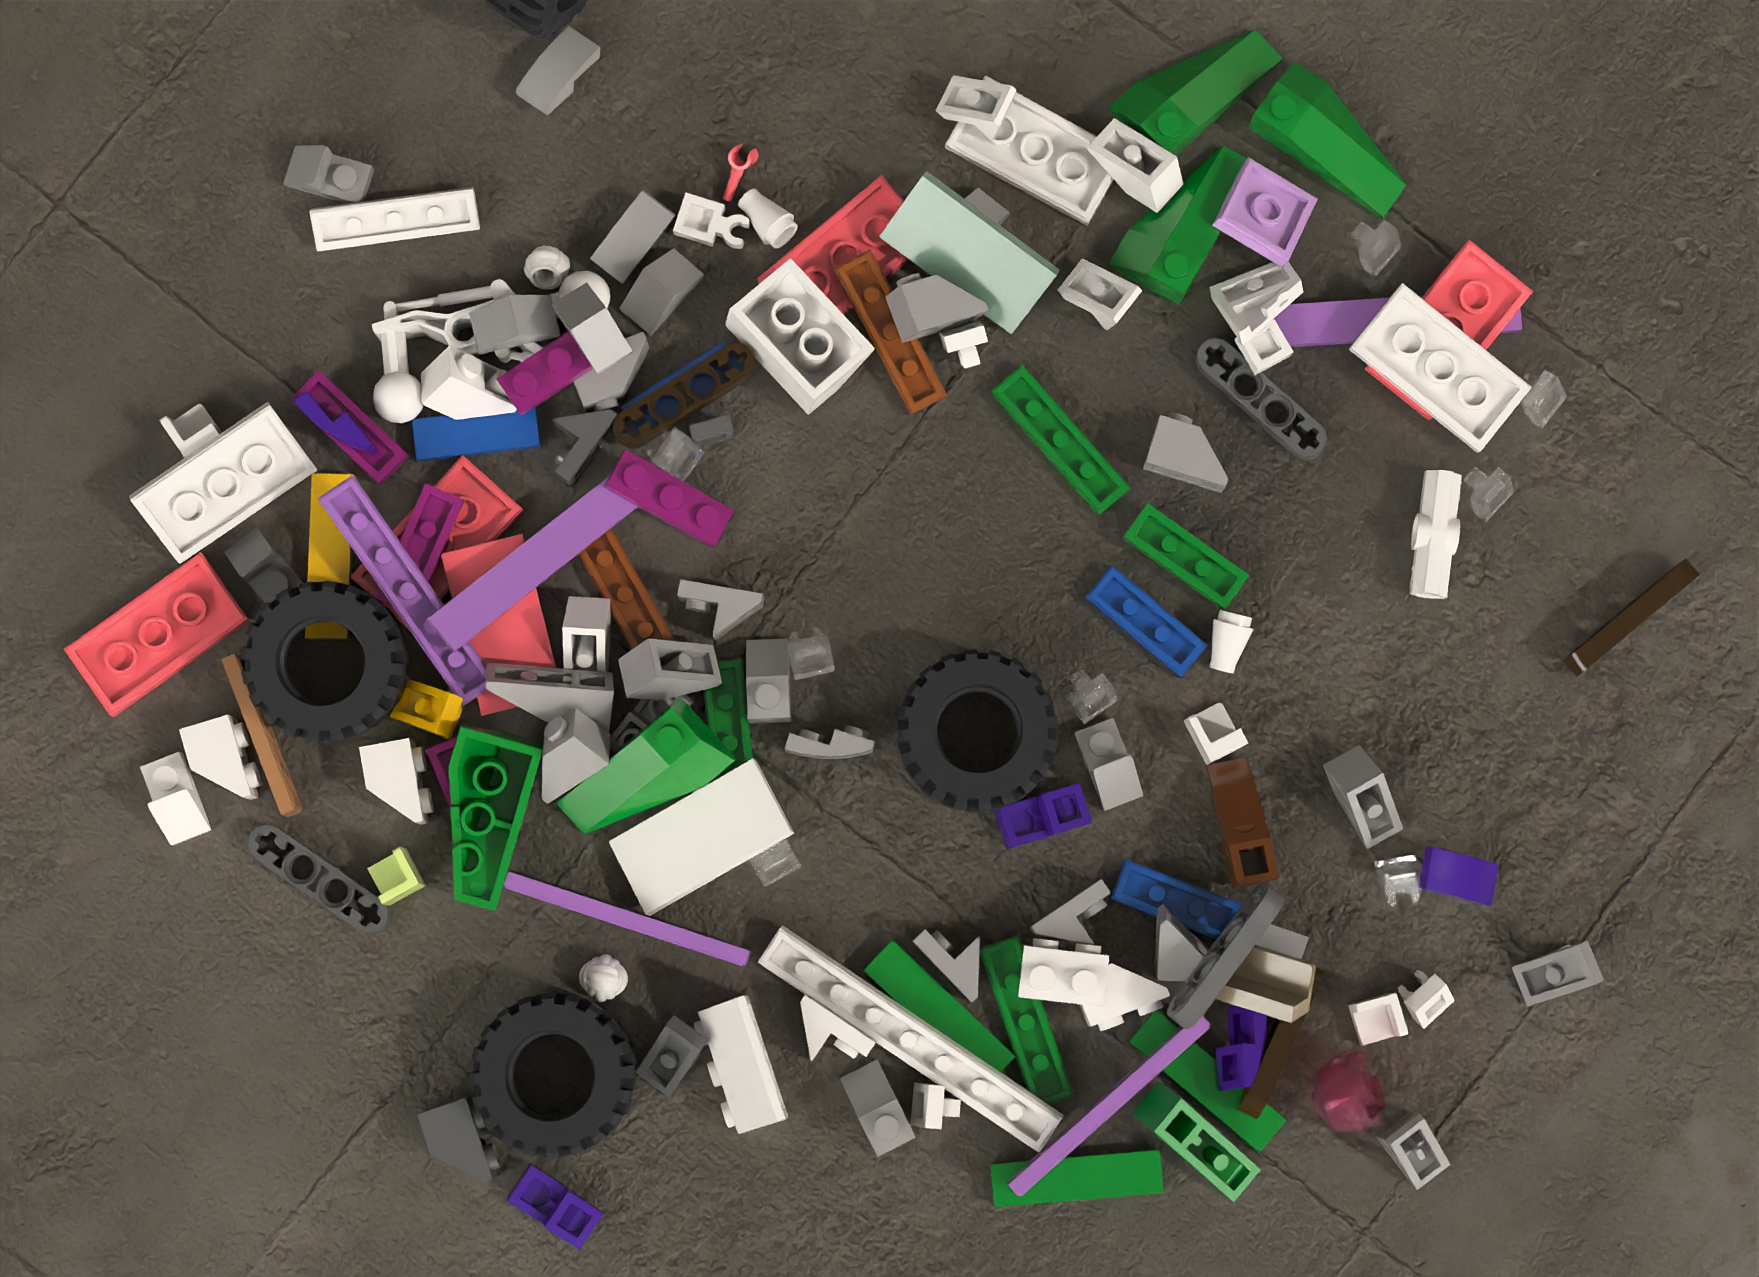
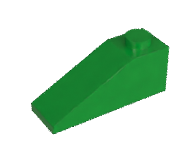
M1159 1081L1131 1113L1233 1202L1236 1201L1261 1171L1258 1166L1181 1097Z

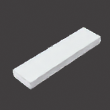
M474 187L312 208L309 211L317 251L480 229Z

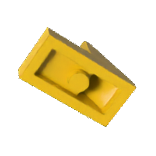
M407 679L405 687L401 688L397 697L399 700L389 717L445 739H450L464 708L461 704L463 698Z

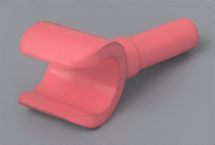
M742 143L731 149L728 154L729 164L732 166L722 199L732 202L744 170L755 164L758 159V151L755 148L750 151L747 162L742 161L739 156Z

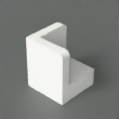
M202 404L196 405L174 421L167 415L159 420L184 458L222 433Z
M1217 703L1196 715L1193 714L1184 720L1206 765L1248 744L1241 728L1235 729L1221 703Z
M1386 993L1348 1004L1361 1046L1394 1036L1400 1037L1408 1034L1396 993Z

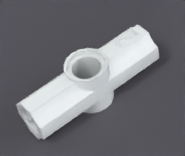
M1426 470L1424 472L1419 514H1416L1411 536V549L1415 551L1409 594L1429 599H1445L1447 597L1452 555L1454 556L1456 553L1460 535V519L1456 518L1462 475L1452 471Z

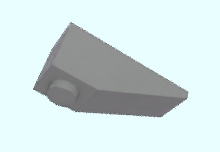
M487 663L486 689L547 723L555 717L563 716L576 707L609 733L614 694L613 673Z

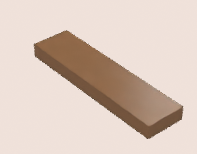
M232 654L221 659L280 815L291 817L302 812V804L271 724L263 718V711L259 707H254L248 697L251 691L248 684H243L241 672L245 671V659H240L241 656Z

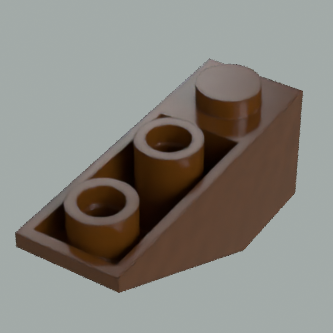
M1248 758L1206 765L1232 889L1279 879L1271 837Z

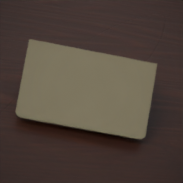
M1254 945L1215 999L1292 1023L1309 1012L1316 965L1303 959Z

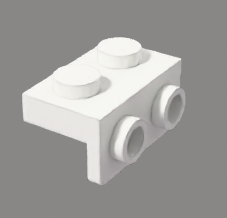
M1033 939V947L1024 946L1018 997L1104 1007L1109 956L1100 955L1101 946L1076 944L1075 952L1058 950L1059 941Z

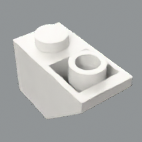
M450 345L421 373L422 405L455 420L514 413L517 410L497 381V378L507 371L490 365Z
M224 715L179 729L190 770L249 800L259 798L256 787L262 785L261 777L255 762L249 763L245 747L250 746V739L243 722L238 723L237 718Z
M410 738L359 747L366 789L413 822L420 825L428 824V813L434 812L430 788H423L421 772L427 771L423 747H416V742Z
M1111 963L1108 964L1104 1007L1080 1004L1087 1025L1092 1027L1098 1024L1100 1031H1104L1124 1023L1122 1014L1137 1009L1139 1015L1142 1016L1163 1008L1161 999L1169 997L1170 994L1166 987Z

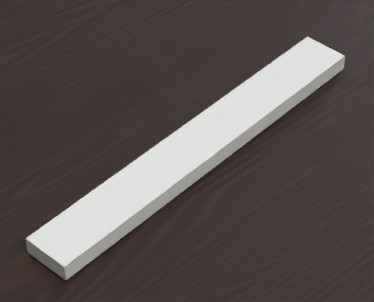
M785 926L779 928L759 959L758 963L938 1085L945 1086V1090L1038 1153H1040L1064 1116L1062 1113Z

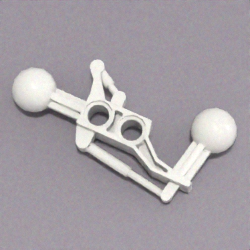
M575 271L565 278L559 292L550 295L552 303H555L587 282L605 307L608 308L610 289L606 281L598 274L590 271ZM495 280L491 286L438 294V297L397 304L388 301L384 304L385 320L372 324L374 333L382 343L384 376L375 385L373 392L375 410L382 418L394 423H405L415 419L424 406L421 402V383L415 376L409 374L406 339L426 336L471 354L474 357L483 355L478 353L475 336L468 341H458L457 336L462 329L472 327L470 312L507 295H516L503 280ZM489 298L494 299L451 314L419 310L402 315L398 314L400 311L435 305L442 307ZM533 342L517 346L523 350L522 353L506 348L495 351V354L503 363L511 359L523 362L543 349V347Z

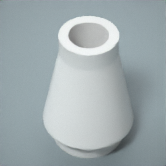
M756 189L749 190L740 199L738 206L744 211L765 245L770 244L773 248H779L793 237L798 227L793 221V214L760 194Z
M1223 610L1219 611L1218 619H1213L1210 668L1234 674L1236 664L1254 630L1250 628L1251 617Z

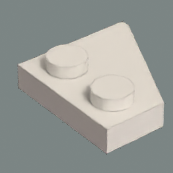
M1272 262L1210 287L1213 302L1240 343L1243 344L1248 342L1303 293L1301 279L1289 262L1283 267Z

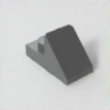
M603 410L553 419L557 428L577 441L574 446L567 444L555 461V464L558 466L555 471L556 475L571 488L574 487L613 433V423L617 416L615 412Z
M257 526L224 552L241 578L252 586L265 603H271L277 598L276 594L281 591L298 587L299 584L304 583Z
M673 1015L635 1073L667 1097H670L704 1051L708 1040L691 1026Z

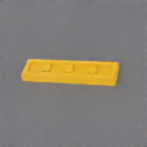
M312 473L307 582L332 581L351 585L353 549L318 498L353 474ZM318 622L306 627L305 638L312 640H349L350 630L334 622Z

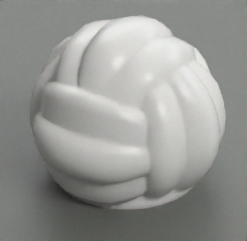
M540 246L527 257L524 272L534 286L550 290L560 286L565 278L568 277L570 261L558 248Z
M603 954L600 957H593L592 960L582 966L579 973V982L588 996L595 998L598 1002H604L606 999H613L625 989L628 975L617 959L612 958L608 954Z

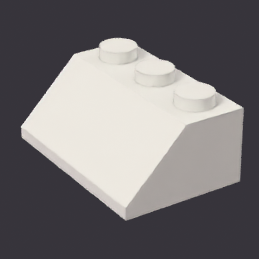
M791 258L729 309L725 324L742 344L747 345L753 351L759 363L808 415L833 395L875 349Z
M743 995L699 1011L700 1021L694 1022L696 1032L708 1040L706 1045H709L714 1061L707 1063L714 1087L721 1085L723 1087L727 1102L720 1105L728 1128L736 1126L738 1134L785 1120L788 1114L748 995Z

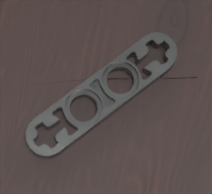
M1218 338L1208 339L1201 344L1195 358L1196 367L1199 372L1293 456L1302 460H1310L1317 457L1326 446L1327 435L1321 424L1262 372L1254 375L1245 357L1223 339ZM1208 350L1211 353H1215L1217 350L1222 351L1221 362L1229 369L1233 362L1239 365L1231 373L1227 382L1220 378L1226 372L1224 368L1219 364H1214L1212 367L1206 364L1208 355L1205 351ZM1249 375L1256 381L1257 390L1251 396H1242L1235 390L1234 380L1238 376ZM1279 402L1285 406L1288 415L1283 423H1272L1266 418L1265 407L1269 403ZM1295 416L1301 420L1295 428L1304 435L1310 431L1316 435L1313 443L1317 448L1314 449L1311 446H1307L1305 449H1302L1298 445L1301 437L1293 429L1288 437L1282 433L1291 425Z
M262 825L251 832L248 839V849L256 860L355 929L366 934H377L388 927L391 921L390 907L383 905L378 895L281 828L273 825ZM274 833L277 836L274 843L285 851L289 850L290 844L295 847L285 856L281 868L277 866V862L282 859L281 856L271 851L265 852L264 855L261 853L263 845L259 840L262 836L271 837ZM299 856H308L314 864L312 875L304 880L297 879L292 873V863ZM335 879L343 880L348 887V895L340 903H332L326 896L327 885ZM358 891L363 894V897L357 901L363 906L369 908L374 907L375 904L379 906L377 915L381 917V920L378 924L370 922L365 926L363 924L365 915L355 908L351 909L350 916L345 913V910L354 903Z
M1267 882L1262 883L1251 892L1171 1001L1167 1009V1015L1184 1029L1191 1028L1201 1019L1282 908L1285 897Z

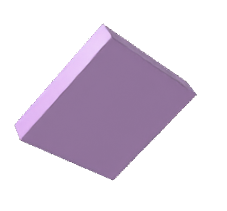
M1248 157L1242 164L1212 226L1283 267L1289 261L1318 199Z

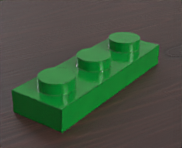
M1148 503L1122 538L1223 611L1250 576Z

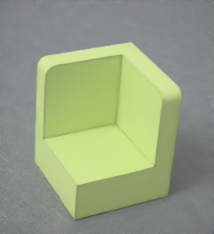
M403 847L392 850L393 854L367 868L381 893L378 898L383 905L390 906L426 886L408 850Z

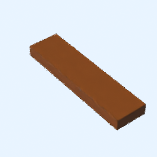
M871 249L835 267L833 271L909 415L946 397L947 393L919 340L914 339L902 343L885 298L892 292V289Z
M611 528L583 550L579 556L602 597L610 599V611L631 649H634L648 638L675 641Z

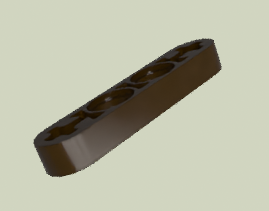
M742 343L728 344L623 410L616 416L613 423V432L617 441L628 449L643 447L738 387L754 374L756 360L753 351ZM735 353L739 358L746 356L748 359L744 361L745 370L739 372L736 368H732L725 372L724 377L728 382L722 385L718 373L711 366L718 363L721 371L730 365L729 356ZM699 374H706L714 381L712 391L704 396L694 394L690 388L692 379ZM665 396H671L679 402L678 412L670 418L659 416L655 410L657 401ZM648 407L652 419L658 426L652 429L648 421L640 426V436L634 439L630 434L623 437L621 434L626 430L624 423L630 419L634 424L641 422L646 418L641 410Z
M1686 558L1683 559L1562 661L1576 677L1579 676L1699 576L1698 571Z
M1317 967L1315 969L1310 1005L1324 975V971ZM1306 1014L1292 1023L1275 1018L1264 1043L1257 1075L1252 1086L1243 1089L1237 1104V1110L1255 1119L1260 1116L1268 1102Z

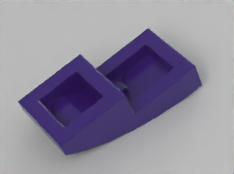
M307 391L293 401L315 424L343 444L372 456L379 451L356 421L346 412L333 421L318 401Z
M1080 783L1016 802L994 811L1006 850L1092 823Z
M1426 846L1418 888L1439 895L1456 897L1472 903L1491 906L1499 865L1471 856Z
M1236 1005L1227 1007L1229 1046L1216 1048L1218 1091H1230L1252 1086L1263 1054L1267 1015Z
M531 1162L507 1196L508 1202L541 1222L546 1229L579 1250L604 1214L576 1192Z

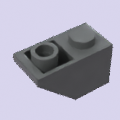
M471 1096L417 1114L430 1156L483 1182L498 1177L495 1169L501 1167L499 1155L494 1143L487 1144L482 1130V1128L486 1127L483 1123L485 1118L480 1109L476 1110Z

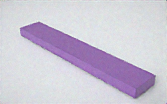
M1389 298L1289 304L1274 320L1290 347L1350 344L1355 342ZM1521 307L1500 334L1519 333L1522 331Z
M353 475L319 497L318 500L450 689L455 695L463 698L462 706H465L487 690L485 663L469 641L453 653L427 621L431 615L444 605Z
M608 476L431 615L427 621L452 652H456L638 508V506L604 488L609 478Z
M509 871L504 882L506 889L743 967L747 965L751 953L749 950Z
M1202 1016L1189 1029H1184L1180 1026L1044 1147L1040 1153L1035 1155L1007 1180L1008 1186L1017 1196H1022L1204 1034L1210 1028V1023Z

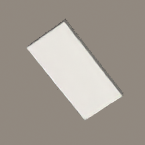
M986 75L983 78V81L998 83ZM1015 92L994 139H989L973 124L958 122L945 144V149L1088 226L1114 180L1089 152L1088 146L1097 136Z
M1403 283L1396 289L1349 348L1357 357L1477 453L1481 452L1532 388Z
M266 402L129 495V498L173 557L181 564L316 472L317 469L269 402Z
M751 759L610 840L609 843L645 915L651 916L789 837L794 832L757 761Z

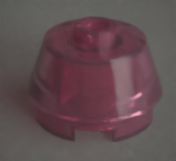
M1363 1050L1349 1054L1342 1051L1313 1073L1314 1092H1312L1314 1107L1320 1117L1323 1116L1327 1126L1333 1132L1371 1133L1374 1127L1386 1124L1384 1116H1380L1378 1111L1386 1109L1382 1088L1377 1075L1372 1076L1368 1070H1365L1362 1063L1368 1062V1056Z

